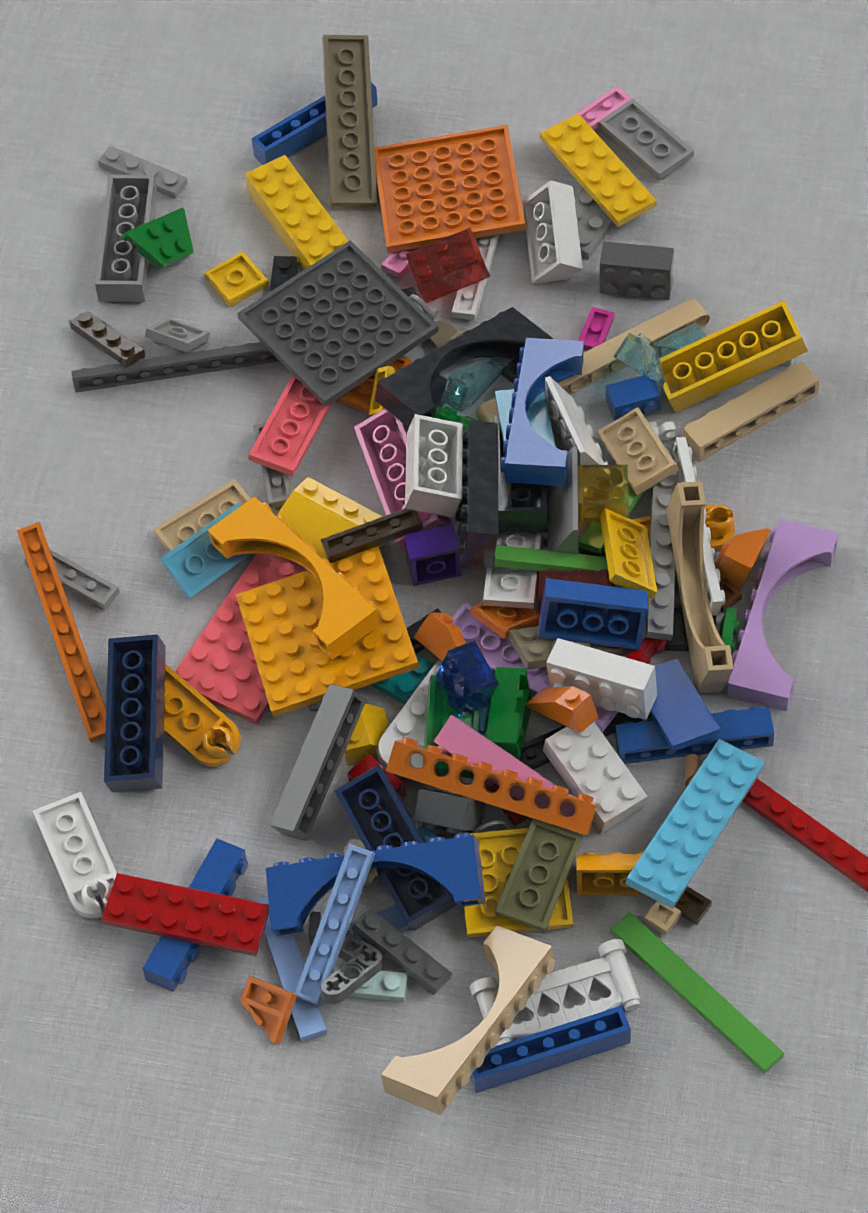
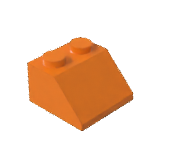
M764 528L734 535L730 544L724 543L715 562V568L720 571V581L726 578L741 591L771 532L770 529Z

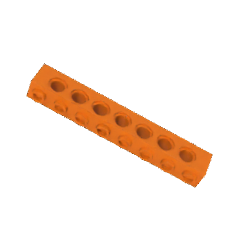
M403 737L402 741L396 740L394 742L386 768L387 772L584 835L589 834L598 803L593 802L594 797L578 793V796L568 794L569 789L558 785H553V788L542 786V780L528 777L527 780L517 778V772L508 769L498 772L492 770V764L478 761L476 765L467 762L468 757L461 754L453 753L451 757L442 754L443 749L436 746L428 745L427 749L417 746L418 741L411 738ZM415 753L422 755L424 758V764L421 768H416L411 763V757ZM440 761L447 763L449 766V772L446 776H441L436 771V765ZM465 769L472 771L474 774V781L471 784H466L461 779V773ZM490 777L496 778L499 782V789L496 792H491L486 787V781ZM515 785L521 786L524 789L525 795L521 800H516L511 795V789ZM543 793L549 797L550 804L548 807L541 808L537 805L536 797L538 794ZM568 801L575 806V813L572 816H566L562 813L561 805L563 802Z

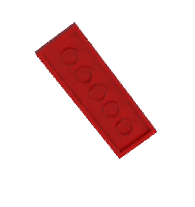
M117 873L101 920L104 925L257 956L270 913L269 904Z

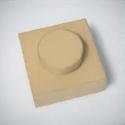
M656 901L644 917V922L667 936L681 917V911Z

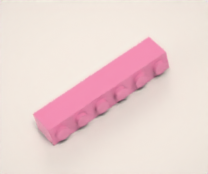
M453 715L450 716L434 740L438 744L437 747L443 749L442 753L445 755L461 754L468 757L467 762L476 765L478 761L492 764V770L502 772L503 769L517 772V778L527 780L528 777L542 780V786L553 788V785H555ZM490 777L486 781L491 787L494 783L499 786L496 778ZM515 785L511 789V795L514 799L521 800L524 798L525 792L521 786ZM541 793L537 795L536 803L539 807L546 808L550 804V799L546 794ZM563 802L561 811L566 816H572L575 813V806L571 802Z

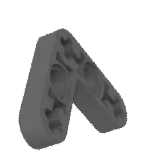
M347 931L338 955L346 963L321 984L322 1000L328 1004L342 1002L382 969L381 952L350 931ZM347 946L357 947L354 951L344 950ZM349 973H355L359 975L357 978L348 979L345 977Z

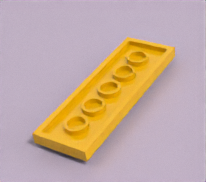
M579 113L540 133L542 142L617 227L656 207L657 200Z

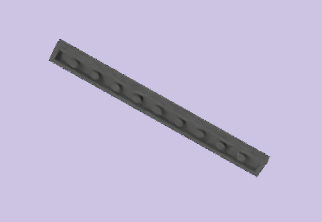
M262 342L232 347L226 346L212 350H200L186 354H175L160 358L154 357L137 361L128 367L123 366L121 363L108 364L101 367L82 368L71 372L75 392L77 393L280 361Z

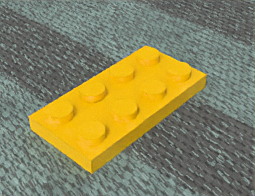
M605 508L600 514L610 581L617 586H623L628 589L648 591V598L652 599L658 592L647 527Z

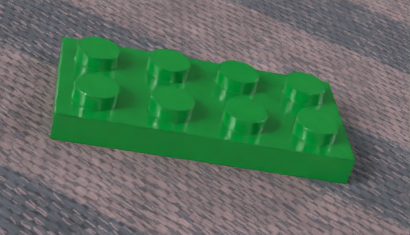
M437 675L430 676L424 748L427 749L428 745L438 746L434 740L451 715L478 732L481 683ZM440 761L436 765L437 773L447 775L449 766L447 763ZM465 769L462 771L461 777L473 779L474 774L472 771L469 772Z

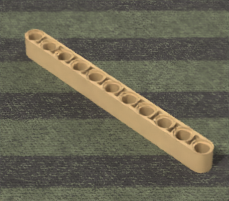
M689 299L584 352L582 375H574L557 383L569 395H572L702 329L710 321V315L696 299ZM495 398L485 402L476 410L475 414L479 421L494 423V415H498Z

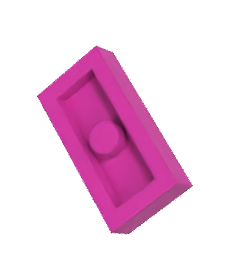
M595 307L591 308L578 340L584 341V351H588L606 341L615 319V312Z

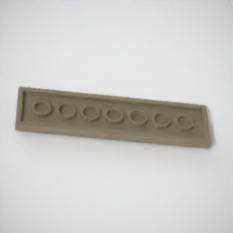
M323 35L330 206L376 207L377 185L368 35Z

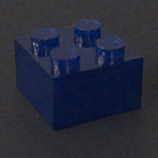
M476 641L448 650L436 673L439 686L444 688L448 695L450 706L456 710L459 717L486 708L499 685Z

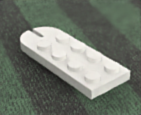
M438 659L382 735L377 745V757L380 764L387 768L396 740L402 741L403 737L411 738L418 741L417 746L424 748L430 676L437 675L463 680L440 659ZM418 753L413 754L411 757V763L414 767H422L423 757ZM393 774V775H395L398 779L403 778V776H399V775Z
M82 792L33 810L34 817L74 910L85 918L95 919L102 917L100 905L95 897L100 895L103 905L106 907L117 873Z

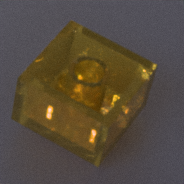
M628 464L578 465V523L601 522L600 514L605 508L628 518Z

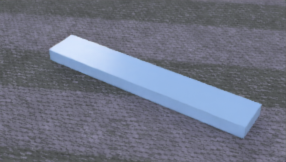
M349 844L295 990L297 998L318 1006L321 1005V984L333 972L376 853Z
M268 896L254 900L255 902L269 904ZM269 914L264 934L283 989L295 993L304 963L294 934L276 935L271 930ZM296 998L291 1013L301 1042L327 1034L318 1005Z

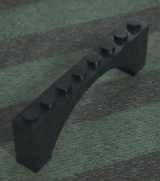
M511 307L504 312H499L488 321H483L472 330H467L463 335L448 341L447 344L440 348L432 350L424 357L416 359L408 366L398 369L394 374L382 378L376 386L375 401L409 428L415 414L434 418L436 405L431 399L430 386L435 378L448 367L462 361L483 357L519 359L520 347H525L526 338H553L514 307Z

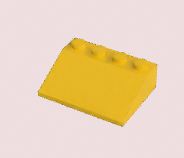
M309 477L293 490L276 515V517L281 516L285 520L291 531L293 529L296 530L306 545L310 543L321 559L326 558L327 560L328 558L323 549L321 539L383 517Z

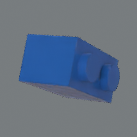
M652 373L606 385V402L614 421L639 407L643 414H651L661 410V394Z

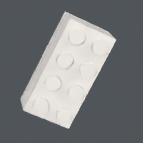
M418 414L414 415L407 431L405 508L454 517L462 499L463 424Z
M559 638L546 662L549 688L576 687L590 694L595 705L608 711L615 710L632 718L638 717L646 720L657 697L655 666Z
M595 722L590 724L582 733L565 727L545 739L543 752L574 796H578V793L587 794L594 797L593 802L598 803L593 823L600 833L605 832L644 808L648 796Z

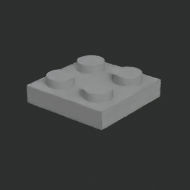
M168 317L146 328L145 337L153 340L155 344L168 345L177 352L186 353L207 342L210 332Z

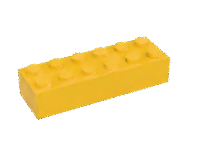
M286 155L245 173L247 192L293 256H297L298 263L304 270L348 242L345 235Z
M785 300L659 358L653 361L652 364L675 413L804 354L808 350Z

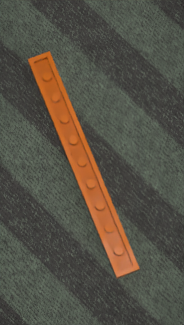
M40 522L16 531L88 739L93 743L105 738L106 707Z

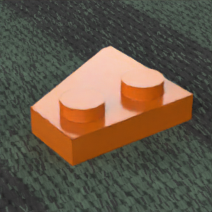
M249 976L240 1002L247 1011L252 1013L256 1023L266 1030L270 1036V1041L280 1044L297 994L259 978Z

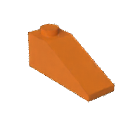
M430 612L414 638L463 680L478 683L479 671L460 628L453 623L454 619L445 612Z
M573 686L543 688L526 703L527 708L579 733H582L598 718L591 695Z

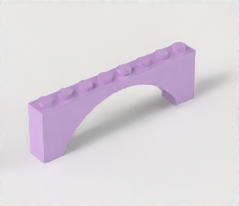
M782 519L779 520L777 528H772L769 542H772L771 548H766L763 562L766 563L765 568L759 569L757 576L759 587L758 589L753 588L750 603H753L752 609L747 608L744 623L747 625L745 630L741 629L737 640V644H740L739 650H734L732 654L734 670L725 686H728L727 697L784 711L788 710L794 689L795 677L789 676L772 656L763 635V615L773 596L790 580L823 565L831 567L837 547V532Z

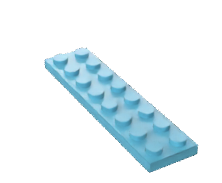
M719 739L628 875L625 884L673 909L758 778L765 762Z

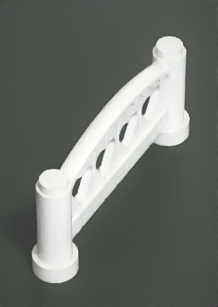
M614 939L601 944L598 947L599 959L547 974L541 982L538 991L533 992L525 1006V1009L531 1012L534 1018L531 1021L523 1020L518 1025L512 1023L510 1028L506 1029L499 1037L496 1046L510 1042L513 1038L529 1036L618 1006H622L627 1012L638 1009L641 1006V999L624 955L626 948L623 940ZM493 977L479 979L469 987L473 999L478 1001L483 1019L493 1007L499 989ZM594 979L611 992L610 997H600L598 1001H591L589 999ZM568 987L585 999V1003L582 1006L574 1005L571 1009H566L563 1006ZM541 996H546L559 1006L560 1010L555 1014L549 1012L545 1017L539 1016L537 1010Z

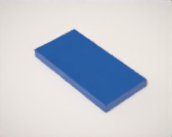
M678 659L656 665L657 697L650 710V714L672 751L674 752L721 735L720 727Z

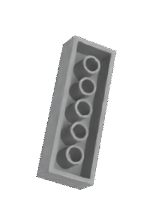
M155 175L108 176L95 280L99 302H145L150 261L137 252L139 247L129 239L125 242L120 236L126 231L155 219L158 194Z

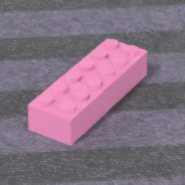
M383 409L355 426L354 429L386 515L405 509L406 446L409 428L389 411ZM417 511L424 527L420 531L432 529L440 525H450L447 516ZM404 536L395 539L396 543L405 549Z

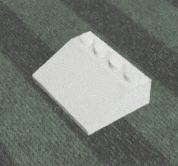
M550 376L546 377V403L554 439L559 449L565 450L567 453L572 447H577L578 490L580 495L608 487V476H611V470L608 463L603 462L601 458L602 451L599 444L594 443L592 439L593 432L590 425H586L584 422L585 416L581 406L577 407L572 396Z

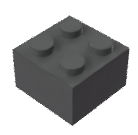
M419 789L414 820L423 822L422 827L442 829L454 834L471 833V831L482 825L485 803L458 794Z

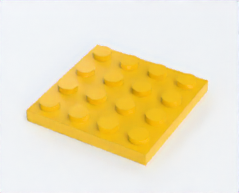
M529 828L470 833L479 841L486 904L464 907L467 938L489 936L496 926L516 933L538 931L495 915L496 908ZM568 877L547 930L573 928Z

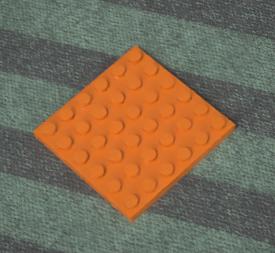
M508 124L374 147L376 177L388 253L526 230Z

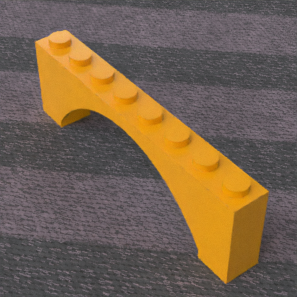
M254 496L208 529L212 545L226 559L233 555L241 554L274 555L292 560L313 574L323 588L322 615L318 627L313 630L317 646L332 660L380 625L378 618L379 609L371 600L368 602L364 599L362 592L356 586H350L346 577L341 572L336 573L326 558L321 559L310 543L306 545L296 530L293 529L291 531L281 516L276 517L266 502L261 503Z

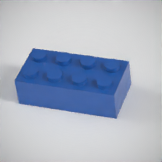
M546 578L539 616L538 637L556 640L559 638L566 641L640 650L648 611V591Z

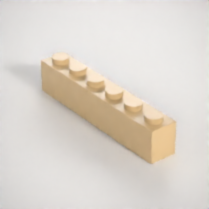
M803 361L790 365L778 375L770 376L762 384L749 388L737 398L728 400L725 405L718 409L710 410L702 418L689 422L683 428V437H686L688 447L691 446L693 455L700 462L818 395L819 379Z

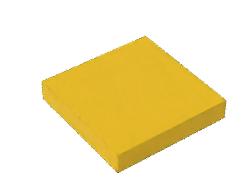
M244 251L204 273L205 279L229 307L269 286L268 279Z

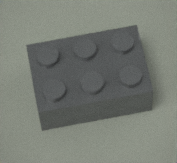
M603 241L600 258V293L670 300L674 271V248Z

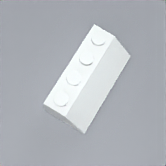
M550 180L523 200L532 284L566 280L583 269L573 186Z

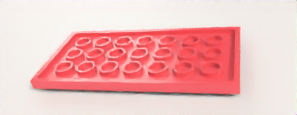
M256 554L175 672L210 703L258 725L270 706L236 594L307 571V569L283 557Z

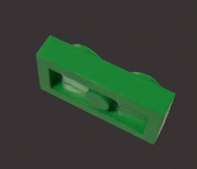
M727 607L721 619L719 636L725 645H730L732 655L736 644L735 641H732V636L737 633L739 620H736L737 609Z

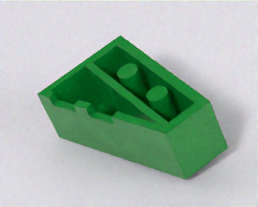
M496 667L487 733H484L483 736L520 760L531 709L527 708L526 705L532 699L526 668Z

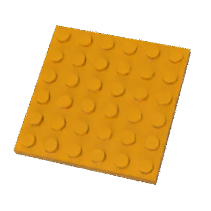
M379 546L330 563L336 573L341 572L346 577L350 586H356L362 592L364 599L368 602L371 600L377 606L380 621L378 627L333 660L317 646L313 630L318 627L322 615L323 588L311 572L307 570L236 594L273 717L322 701L329 684L355 690L420 668Z

